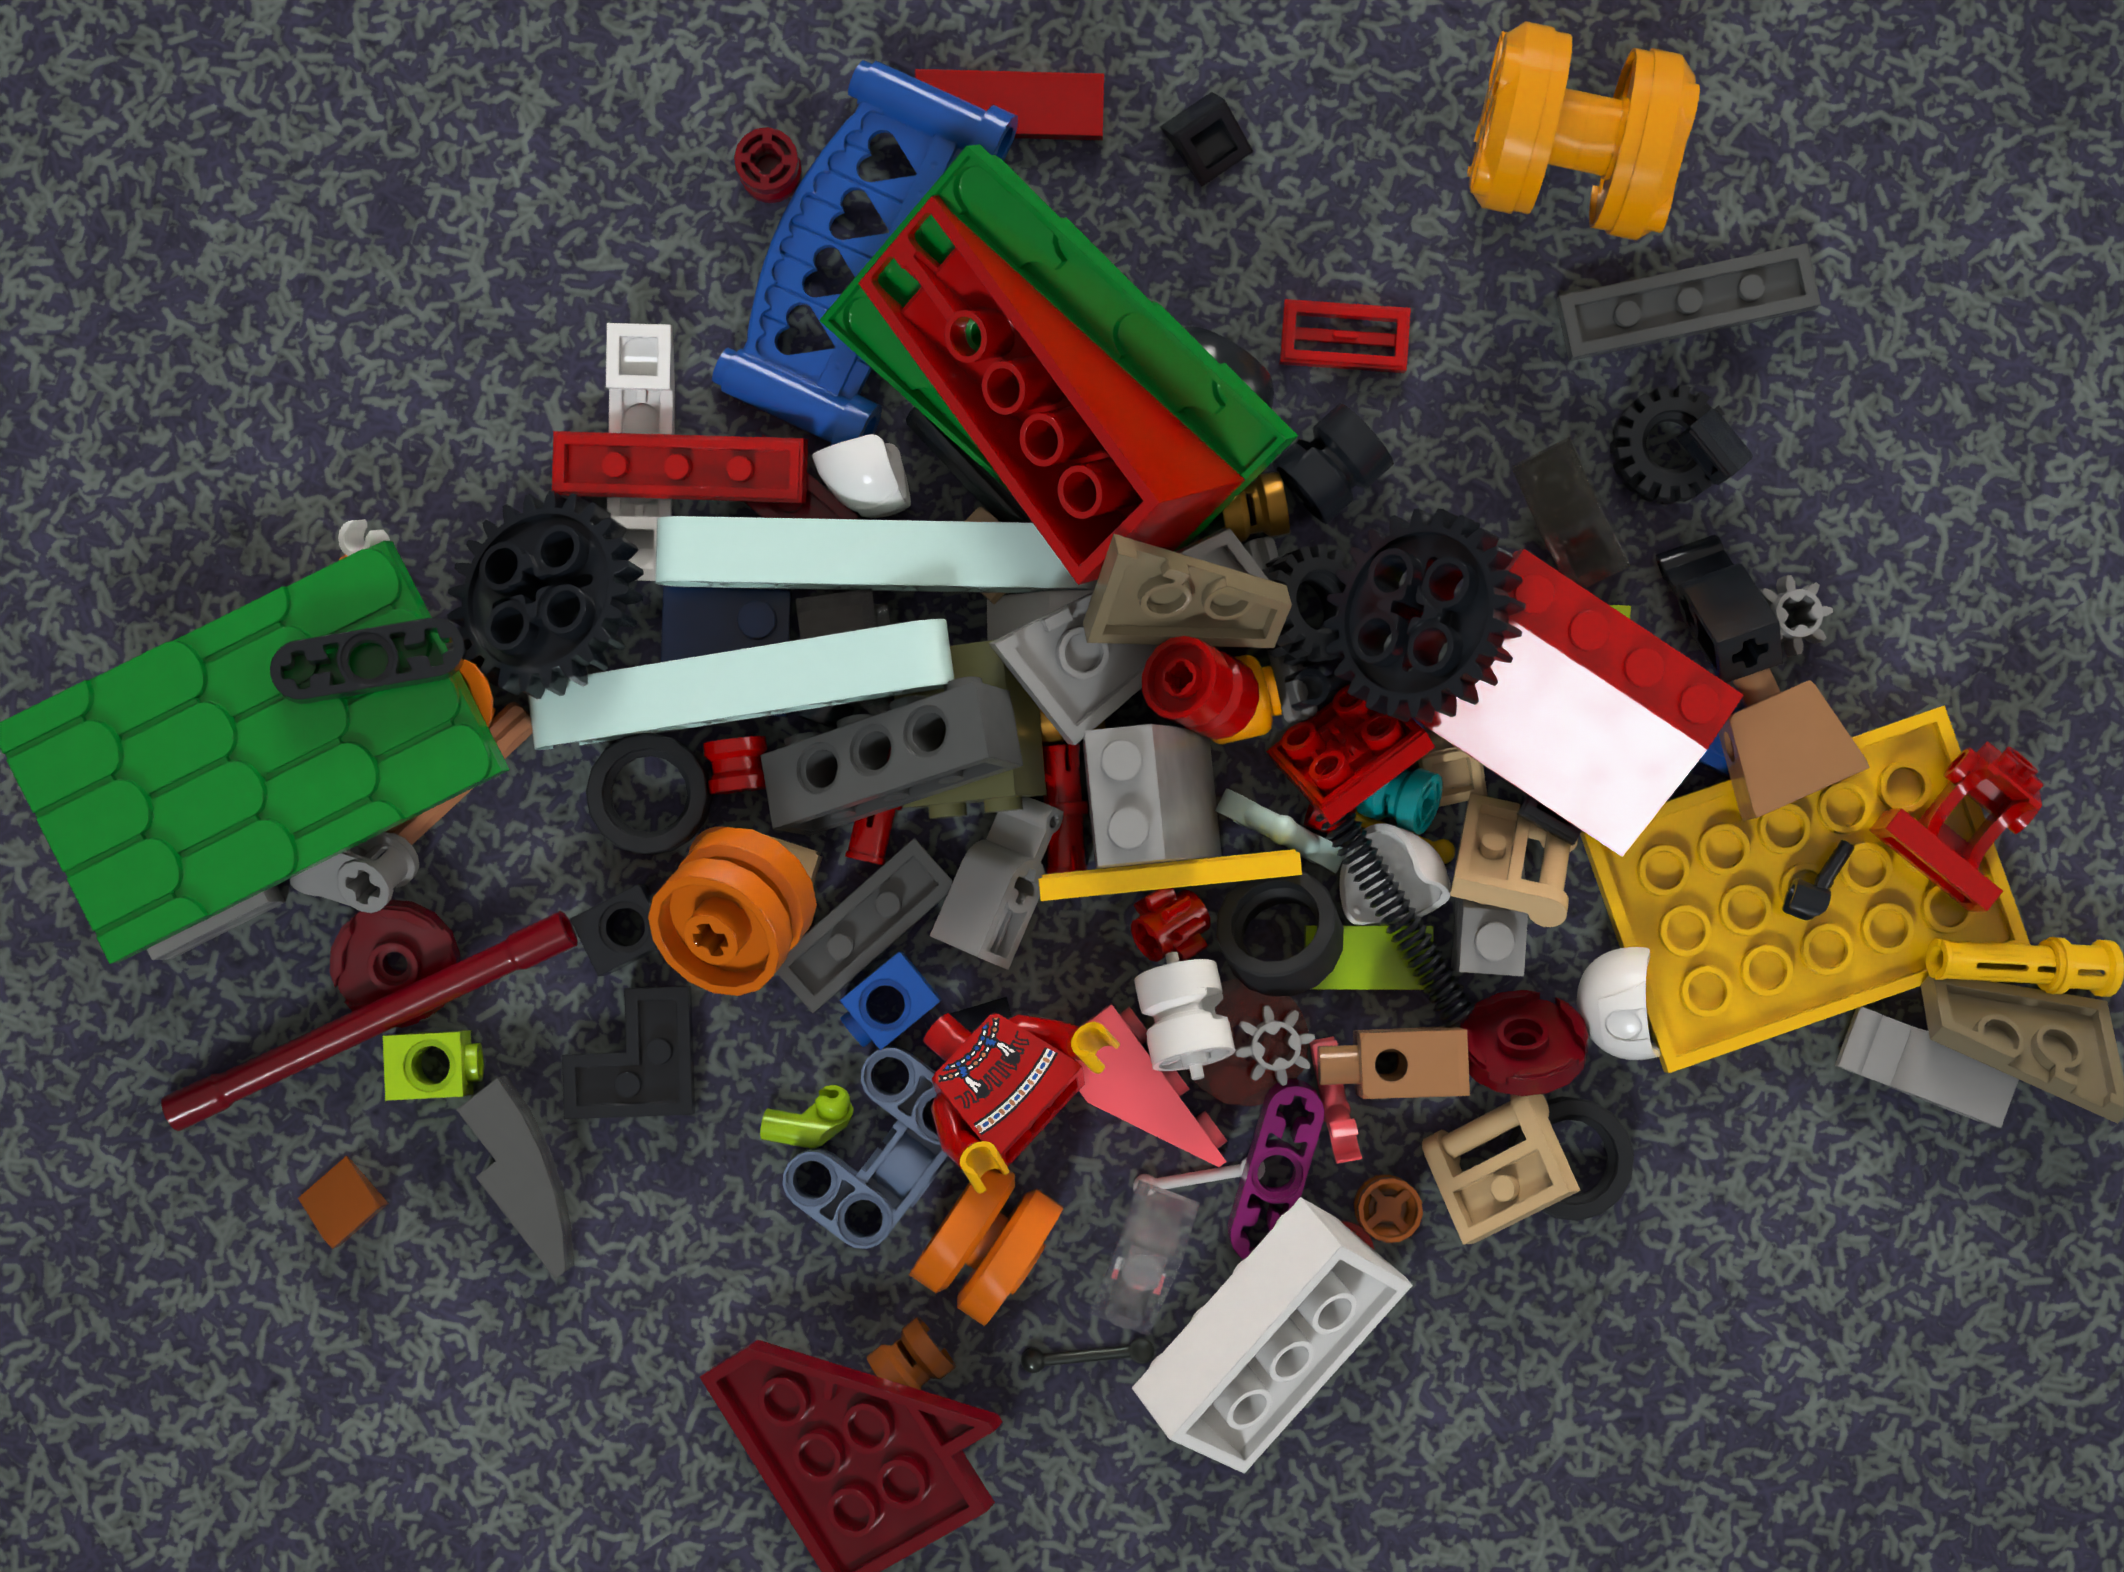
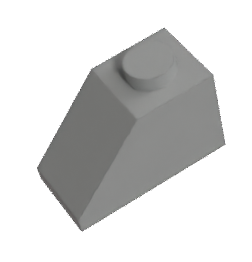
M1523 864V870H1522L1521 879H1525V880H1526V878H1525V866H1524V864ZM1455 897L1451 968H1453V971L1524 976L1528 913Z

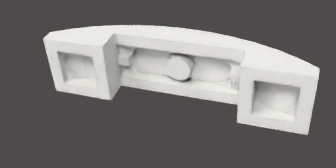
M607 323L606 388L609 389V433L675 434V373L672 325ZM607 497V511L611 513L610 517L627 528L623 538L638 548V552L628 560L644 571V575L635 581H655L657 518L672 516V499Z

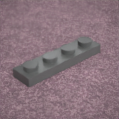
M1807 243L1559 295L1555 300L1569 361L1811 311L1821 305Z

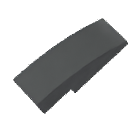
M505 1075L493 1080L456 1111L495 1159V1162L477 1175L476 1179L554 1279H556L574 1266L572 1231L563 1185L550 1148L530 1108L509 1077Z

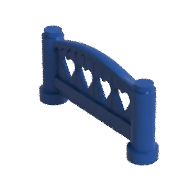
M862 60L855 69L849 84L848 95L857 99L858 107L855 113L846 120L823 148L790 199L775 230L760 272L749 319L747 342L744 348L738 351L726 348L719 357L712 375V382L720 385L722 392L831 443L830 446L857 437L875 434L881 418L882 406L860 395L872 368L824 324L821 323L835 346L833 349L792 355L782 354L778 349V337L783 331L790 328L788 318L793 308L799 305H807L812 308L816 317L820 320L841 295L836 294L822 297L807 295L804 283L811 273L818 271L816 267L818 253L825 248L837 249L854 277H856L966 146L980 144L988 153L996 155L1004 161L1018 127V116L995 105H992L986 111L879 61H875L872 64ZM889 133L895 137L917 174L908 177L866 182L859 176V166L864 159L872 156L870 151L872 139L877 134ZM860 190L867 194L888 228L889 233L840 240L833 236L831 227L835 218L845 213L843 209L845 196L851 191Z

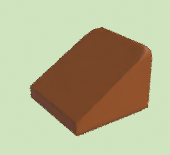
M345 1156L298 1197L315 1227L331 1249L341 1246L389 1204L348 1156Z

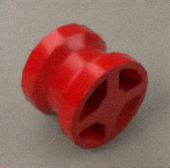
M766 736L738 737L703 743L704 755L712 762L713 775L708 780L709 795L766 789L761 755L767 750Z

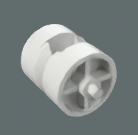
M1169 952L1165 954L1166 965L1147 970L1134 979L1142 1014L1154 1017L1155 1023L1146 1032L1151 1063L1156 1071L1190 1069L1192 1080H1198L1205 1077L1202 1066L1228 1058L1236 1051L1228 1017L1218 1015L1215 1012V1007L1223 1000V990L1217 963L1209 959L1179 961L1178 952Z

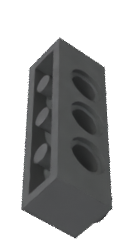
M980 677L957 678L943 685L944 692L930 697L921 695L902 697L892 701L889 704L890 710L875 716L870 714L851 715L839 719L836 722L837 729L823 734L807 732L787 737L784 740L785 747L761 755L772 828L811 836L1023 766L1010 691L984 684ZM946 727V735L943 743L941 744V735L944 728ZM891 747V755L887 762L888 751ZM837 766H838L837 775H836V777H835V771H836V768H837Z

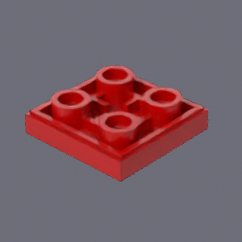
M1350 685L1338 691L1333 701L1318 711L1317 715L1313 718L1290 727L1284 733L1282 739L1266 751L1278 769L1331 825L1435 748L1427 732L1412 718L1408 722H1404L1387 714L1384 715L1368 709L1366 701L1351 696L1347 692Z

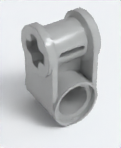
M383 832L290 878V884L295 890L303 894L324 897L351 906L361 912L373 913L380 911L391 900L395 887L407 885L417 875L419 859L414 847L405 838L395 833ZM386 849H388V850L378 859V857H379ZM376 887H379L373 894H371V895L369 896V894H370Z

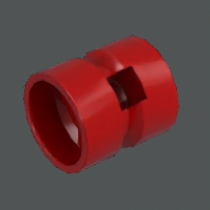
M1184 635L1169 638L1156 647L1147 659L1142 674V693L1148 707L1159 716L1176 724L1183 725L1185 728L1204 737L1218 740L1234 736L1251 721L1259 702V683L1252 669L1242 661L1225 652L1216 650L1215 647L1200 639Z

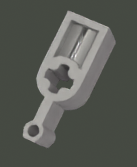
M1030 797L1022 798L1023 810L998 812L986 840L983 839L976 842L967 851L930 934V937L1009 970L1040 898L1038 878H1042L1041 875L1045 874L1041 861L1053 833L1061 826L1064 813L1053 806Z
M1864 1007L1856 1008L1835 1066L1879 1082L1892 1089L1983 1124L1999 1128L2002 1127L2019 1079L1930 1040L1929 1031L1910 1026Z

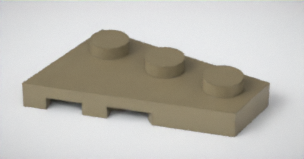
M1113 534L1083 620V627L1087 643L1161 645L1169 638L1185 635L1200 639L1211 646L1274 648L1292 603L1287 585Z
M1928 976L1921 984L1930 1040L2117 1124L2124 1118V1076L2107 1001L2064 993L2049 994L2045 990L1990 981L1935 980V978Z

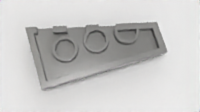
M1230 528L1220 529L1175 551L1268 580L1267 576ZM1093 592L988 643L1064 740L1071 745H1076L1084 737V731L1095 729L1142 688V674L1146 661L1155 648L1159 646L1087 643L1083 620Z

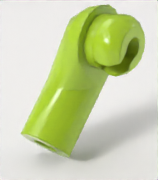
M829 1085L819 1090V1096L815 1099V1103L802 1114L767 1108L761 1122L760 1137L762 1140L809 1149L818 1148L848 1126L853 1115L850 1096L843 1087Z

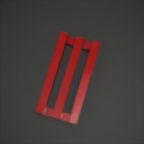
M1285 299L1283 304L1279 364L1405 373L1407 371L1411 308ZM1296 315L1396 322V334L1296 327ZM1295 340L1395 347L1394 356L1295 350L1294 344Z

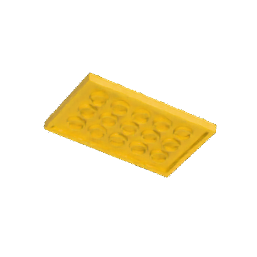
M1945 705L1851 737L1866 758L1870 768L1758 818L1743 821L1738 809L1732 782L1729 779L1666 801L1623 857L1581 831L1580 836L1620 948L1646 947L1650 949L1651 957L1646 975L1647 1020L1653 1043L1660 1048L1661 1055L1659 1059L1665 1073H1672L1919 987L1929 976L1926 967V952L1929 944L1935 938L1952 941L2030 945L1994 843L1985 853L1978 871L2002 889L2003 892L1988 911L1968 912L1869 831L1885 810L1902 808L1918 821L1950 782L1944 777V773L1953 760L1961 753ZM1966 795L1952 810L1944 823L1968 842L1985 821L1981 806ZM1845 840L1852 844L1855 849L1833 881L1834 884L1830 888V903L1825 912L1811 920H1802L1782 910L1786 893L1795 878L1814 884L1817 874L1820 873L1839 842Z

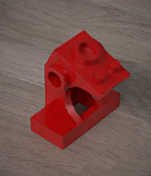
M1987 741L1977 752L1971 747H1967L1953 760L1944 773V777L1950 782L1918 821L1902 808L1885 810L1869 831L1968 912L1988 911L2002 894L2003 890L1978 871L1985 853L2006 828L2017 834L2033 820L2042 807L2040 789L2044 784L2035 776L2038 770L2022 754L2009 746L2001 752ZM1966 795L1989 813V816L1968 842L1944 823L1952 810Z

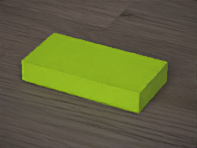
M1304 925V949L1312 942L1317 932V926ZM1343 926V951L1334 970L1312 989L1424 990L1425 987L1434 982V979L1423 986L1418 985L1419 979L1432 972L1433 968L1419 977H1414L1413 972L1420 966L1430 962L1433 957L1426 959L1412 969L1407 968L1408 962L1424 954L1429 949L1421 950L1408 960L1402 959V955L1406 951L1419 945L1424 940L1415 942L1403 951H1397V946L1400 943L1413 937L1418 932L1410 933L1396 943L1391 942L1395 934L1409 926H1403L1392 934L1386 933V929L1389 926ZM1426 926L1425 933L1432 934L1431 941L1433 942V926Z

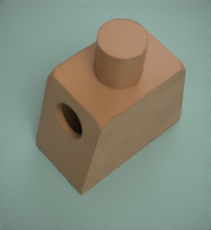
M1768 668L1733 681L1736 690L1744 695L1741 699L1744 709L1729 716L1719 731V737L1738 809L1743 821L1758 818L1870 768L1858 746L1811 680L1781 692L1771 669Z
M1445 1026L1354 1030L1353 1045L1318 1046L1317 1049L1319 1085L1355 1084L1356 1095L1362 1099L1470 1096L1467 1030L1455 1026L1445 1028ZM1385 1052H1395L1397 1056L1395 1070L1391 1074H1378L1375 1066L1378 1055Z

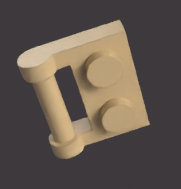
M1470 793L1450 896L1528 913L1534 923L1543 927H1555L1562 924L1567 918L1569 898L1564 892L1569 854L1577 846L1578 839L1572 846L1517 815L1521 805L1519 803ZM1528 838L1539 840L1544 848L1539 883L1521 879Z
M1543 1094L1530 1096L1511 1095V1101L1448 1133L1445 1130H1440L1423 1139L1422 1149L1463 1245L1477 1243L1581 1191L1548 1119L1549 1107ZM1519 1125L1521 1126L1526 1138L1525 1141L1464 1172L1462 1171L1459 1164L1461 1155Z

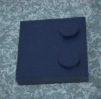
M663 586L661 662L789 642L791 635L792 591L785 589ZM788 713L777 714V715H771V716H764V717H783V718H788Z

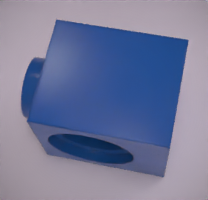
M899 951L839 1000L848 1010V1012L840 1017V1020L862 1047H866L873 1041L879 1050H882L941 1002L942 999L905 953ZM884 985L896 988L902 994L905 1003L901 1017L891 1023L877 1020L869 1008L871 994L875 989Z

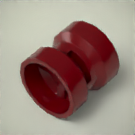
M765 127L754 129L744 135L738 143L734 155L735 167L741 183L748 194L756 200L766 203L782 202L793 195L801 182L802 167L797 149L790 137L780 130ZM765 155V157L761 158L760 161L757 163V161L759 160V158H760L761 156Z

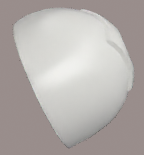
M871 434L823 448L812 454L819 476L831 493L844 506L858 512L862 517L879 518L891 516L911 505L907 477L900 451L894 444L884 443L883 439L879 436Z
M1374 824L1364 829L1367 830L1366 838L1372 839L1371 847L1378 848L1377 855L1383 856L1382 864L1389 865L1388 873L1394 874L1393 881L1399 882L1398 890L1405 891L1404 898L1410 900L1409 907L1416 908L1415 916L1423 917L1435 911L1449 900L1451 883L1447 869L1438 852L1428 842L1408 830L1390 824ZM1359 846L1345 854L1344 859L1358 851L1362 846ZM1366 854L1348 865L1342 863L1340 898L1344 914L1351 923L1376 926L1380 925L1384 917L1395 912L1402 905L1391 909L1380 917L1375 916L1378 909L1389 904L1396 897L1388 899L1376 908H1370V903L1373 900L1384 895L1383 891L1369 900L1364 899L1365 894L1378 887L1386 879L1375 883L1365 891H1360L1359 886L1373 878L1380 871L1369 875L1360 882H1353L1354 877L1368 869L1375 862L1364 866L1353 874L1348 873L1351 866L1369 855ZM1404 914V915H1402V916H1399L1398 918H1396L1394 921H1392V922L1389 923V924H1394V923L1400 921V920L1403 919L1407 914Z
M1646 947L1619 948L1599 956L1586 968L1578 986L1577 1011L1584 1019L1589 1037L1602 1050L1621 1059L1645 1060L1657 1058L1661 1055L1660 1048L1655 1043H1651L1648 1029L1646 975L1651 956L1650 949Z

